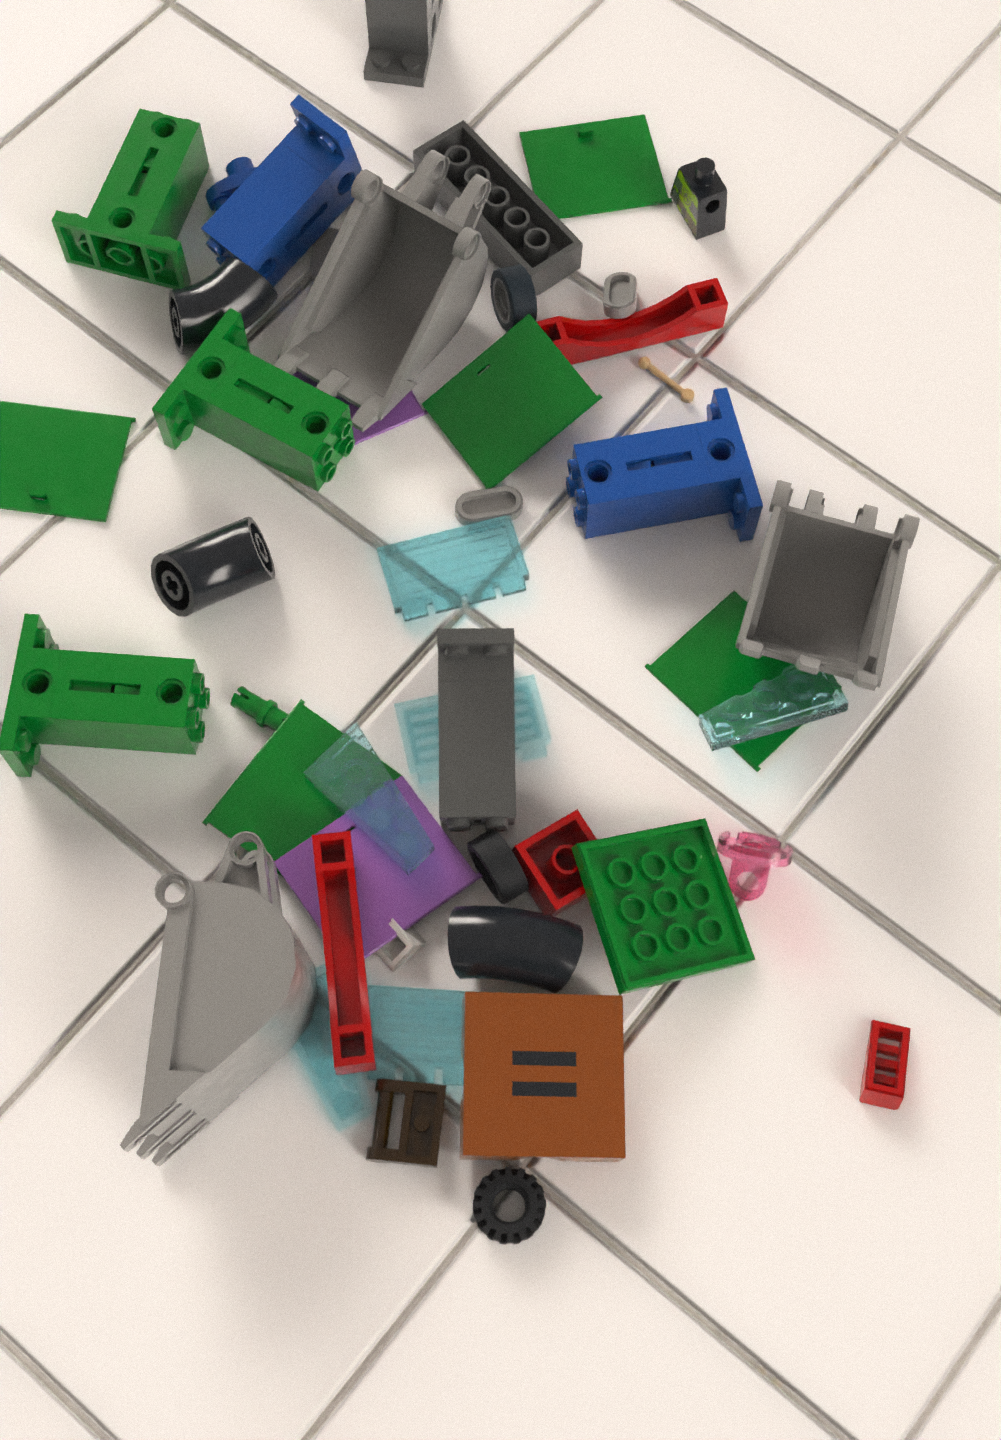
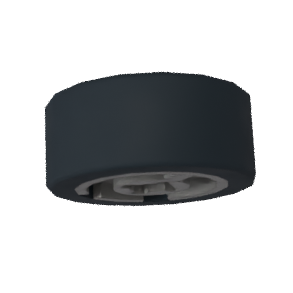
M518 264L494 270L490 283L491 299L494 312L501 327L508 332L528 314L536 321L538 311L537 297L532 279L526 268Z

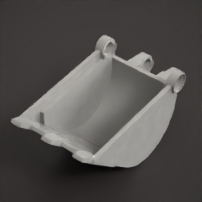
M431 150L425 155L402 193L385 185L380 176L367 169L362 170L357 175L351 188V196L354 198V201L280 350L278 360L274 364L275 367L291 375L297 371L318 383L317 389L333 397L338 395L357 406L359 409L351 421L353 423L352 426L362 432L376 421H381L418 384L413 379L448 345L460 330L474 306L484 281L488 265V247L483 241L481 233L476 231L475 227L489 196L491 182L476 173L467 184L459 198L456 196L444 217L435 213L432 209L450 164L448 157L435 150Z
M777 480L769 508L772 514L742 624L736 639V648L739 649L741 654L758 659L762 655L795 664L797 669L817 675L821 671L849 679L858 687L875 691L876 687L880 688L908 549H911L915 540L920 518L905 514L903 518L899 517L893 534L875 529L878 507L864 504L863 508L859 507L854 523L823 515L825 507L823 505L825 498H823L824 493L810 489L804 510L789 506L794 490L791 488L792 483Z
M239 832L231 838L214 882L190 881L182 873L171 872L163 875L155 886V897L161 906L167 910L140 1117L129 1129L120 1146L123 1150L129 1152L143 1141L136 1154L144 1160L158 1149L151 1160L158 1167L205 1129L214 1118L239 1098L238 1095L291 1050L309 1027L318 999L315 966L302 942L282 913L276 863L266 851L260 837L253 832ZM250 841L257 845L258 850L250 851L242 860L237 858L236 852L242 843ZM173 883H183L186 887L185 896L178 902H167L165 899L167 887Z

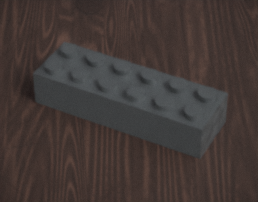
M464 120L413 150L414 173L425 155L431 150H435L449 158V169L436 199L446 211H448L456 196L458 198L461 196L467 184L476 173L491 182V190L475 230L481 233L482 239L488 247V256L500 268L518 264L526 268L532 279L536 296L581 268L583 243Z

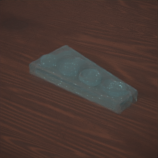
M795 664L784 668L782 674L768 682L764 679L753 685V690L743 696L735 695L700 714L699 726L711 751H715L846 712L849 702L834 675L821 671L815 675L801 671L795 667Z
M357 722L303 772L305 777L356 824L407 875L412 873L435 850L432 841Z
M324 963L315 968L318 999L311 1022L298 1038L299 1040L295 1043L294 1048L338 1133H341L374 1113L364 1072L336 1074L330 1029L326 965Z

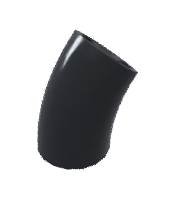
M227 257L212 274L203 280L183 288L170 290L168 302L173 338L180 354L196 352L229 308L241 313L244 328L247 329L278 298L277 291L261 274L233 257Z
M248 516L159 553L153 558L151 563V579L162 603L177 616L187 617L219 601L275 579V568L261 530L253 518Z
M481 905L455 906L451 911L448 921L449 956L454 972L459 979L510 981L536 987L554 994L562 990L570 980L581 956L584 942L583 930L580 925L558 917L519 908Z

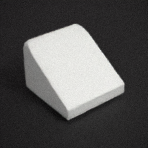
M392 918L389 925L397 933V937L375 953L394 972L424 947L427 942L413 926L403 930Z

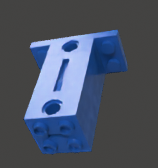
M299 94L290 103L296 117L294 119L296 126L201 227L208 239L205 244L218 256L215 260L219 265L227 257L238 259L261 274L273 287L340 214L353 203L354 198L351 196V188L355 178L362 171L347 131Z
M727 387L713 390L711 404H707L706 407L707 421L573 445L572 459L567 460L569 477H566V489L569 498H575L576 507H573L576 527H582L585 539L728 513L731 530H736L739 542L753 540L763 509V503Z

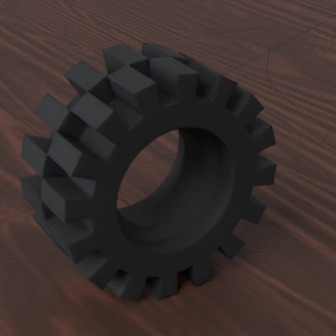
M505 1166L504 1169H494L488 1176L485 1175L480 1180V1184L474 1192L473 1214L477 1226L481 1232L483 1231L487 1235V1238L492 1241H498L499 1244L513 1243L515 1245L525 1239L528 1240L539 1229L545 1215L546 1199L544 1198V1190L537 1183V1179L532 1174L531 1176L527 1174L526 1170L522 1168L513 1169L512 1166ZM504 1190L518 1192L525 1202L523 1215L512 1222L501 1220L493 1209L495 1197Z

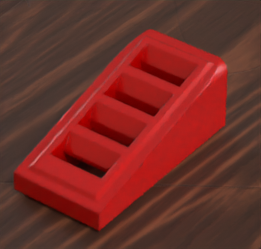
M876 1020L871 1021L859 1101L861 1103L891 1110L899 1109L904 1099L911 1028ZM878 1037L899 1042V1047L879 1043ZM876 1054L896 1057L897 1061L876 1057ZM875 1069L885 1072L894 1073L895 1075L894 1077H891L874 1072Z

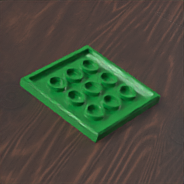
M706 818L577 843L571 848L619 995L748 964L756 960Z

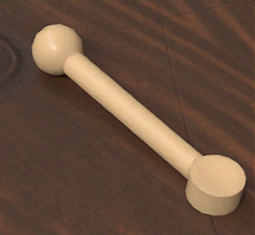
M645 356L639 359L638 365L641 369H648L678 392L684 403H691L693 401L694 391L692 389L682 388L653 366L648 357Z

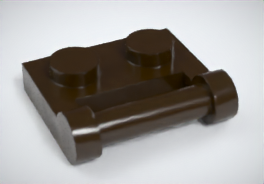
M376 1079L375 1092L378 1093L372 1145L367 1147L366 1160L376 1163L437 1168L446 1085ZM394 1095H405L399 1148L390 1149L387 1146Z

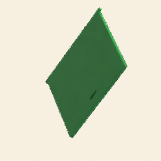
M645 114L519 132L533 192L559 219L672 203V198H668Z
M528 314L425 400L422 405L486 487L485 489H489L498 485L603 397L593 392L534 318Z
M0 401V509L106 522L132 422H136V418Z
M732 591L651 665L647 663L644 667L758 772L761 769L759 765L828 702L842 686L827 673L821 671L815 675L801 671L795 667V664L763 655L758 659L741 654L739 649L736 648V639L742 624L747 601L736 591Z
M302 699L202 822L205 826L209 823L229 839L239 832L249 831L255 833L260 837L266 851L274 861L402 776L304 705L305 701ZM244 842L240 845L248 853L252 850H258L254 842ZM277 869V874H279L281 877H283V876L281 875V873H280V872L278 871V869Z

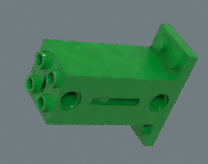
M139 108L88 217H83L77 213H66L56 210L51 220L66 262L170 289H179L191 284L182 244L177 238L210 167L199 122Z
M231 308L224 314L152 408L164 445L176 450L182 441H186L191 436L195 425L317 492L325 482L328 483L332 480L337 470V464L343 456H349L355 445L349 405L251 354L241 313Z
M25 613L0 735V754L15 775L19 777H32L33 766L38 765L40 761L41 749L39 744L196 755L198 743H203L205 737V722L201 721L203 709L209 708L210 688L205 687L204 673H200L195 659L59 650V645L54 642L50 629L46 627L39 614Z

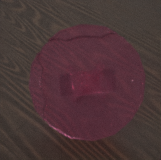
M729 831L721 833L718 836L716 848L720 854L732 859L729 886L731 892L741 900L752 901L758 899L764 893L768 884L771 867H787L791 864L793 855L791 846L785 845L784 849L781 848L782 842L776 838L744 831L742 833L738 832L737 838L730 837L731 833ZM743 872L753 873L758 879V887L753 890L744 889L738 881V876Z

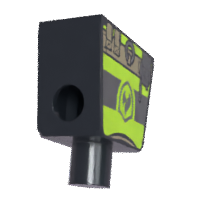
M703 157L681 166L677 171L670 196L695 239L697 240L725 230L728 192L715 170V162L710 158Z

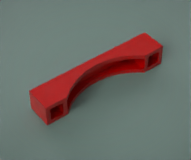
M713 278L686 285L657 304L634 312L626 318L577 320L557 316L536 322L570 364L574 365L723 328L728 302L718 278Z
M344 831L312 835L327 975L334 1068L337 1075L376 1070L351 832Z

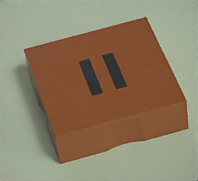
M465 992L462 998L461 1057L464 1072L463 1094L460 1101L459 1160L517 1161L530 1157H544L564 1162H619L625 1159L623 995Z

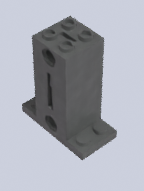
M365 0L369 49L363 70L364 80L424 88L443 0Z
M514 628L437 629L440 824L447 825L448 831L451 832L470 831V825H485V831L489 829L507 831L508 825L515 824Z

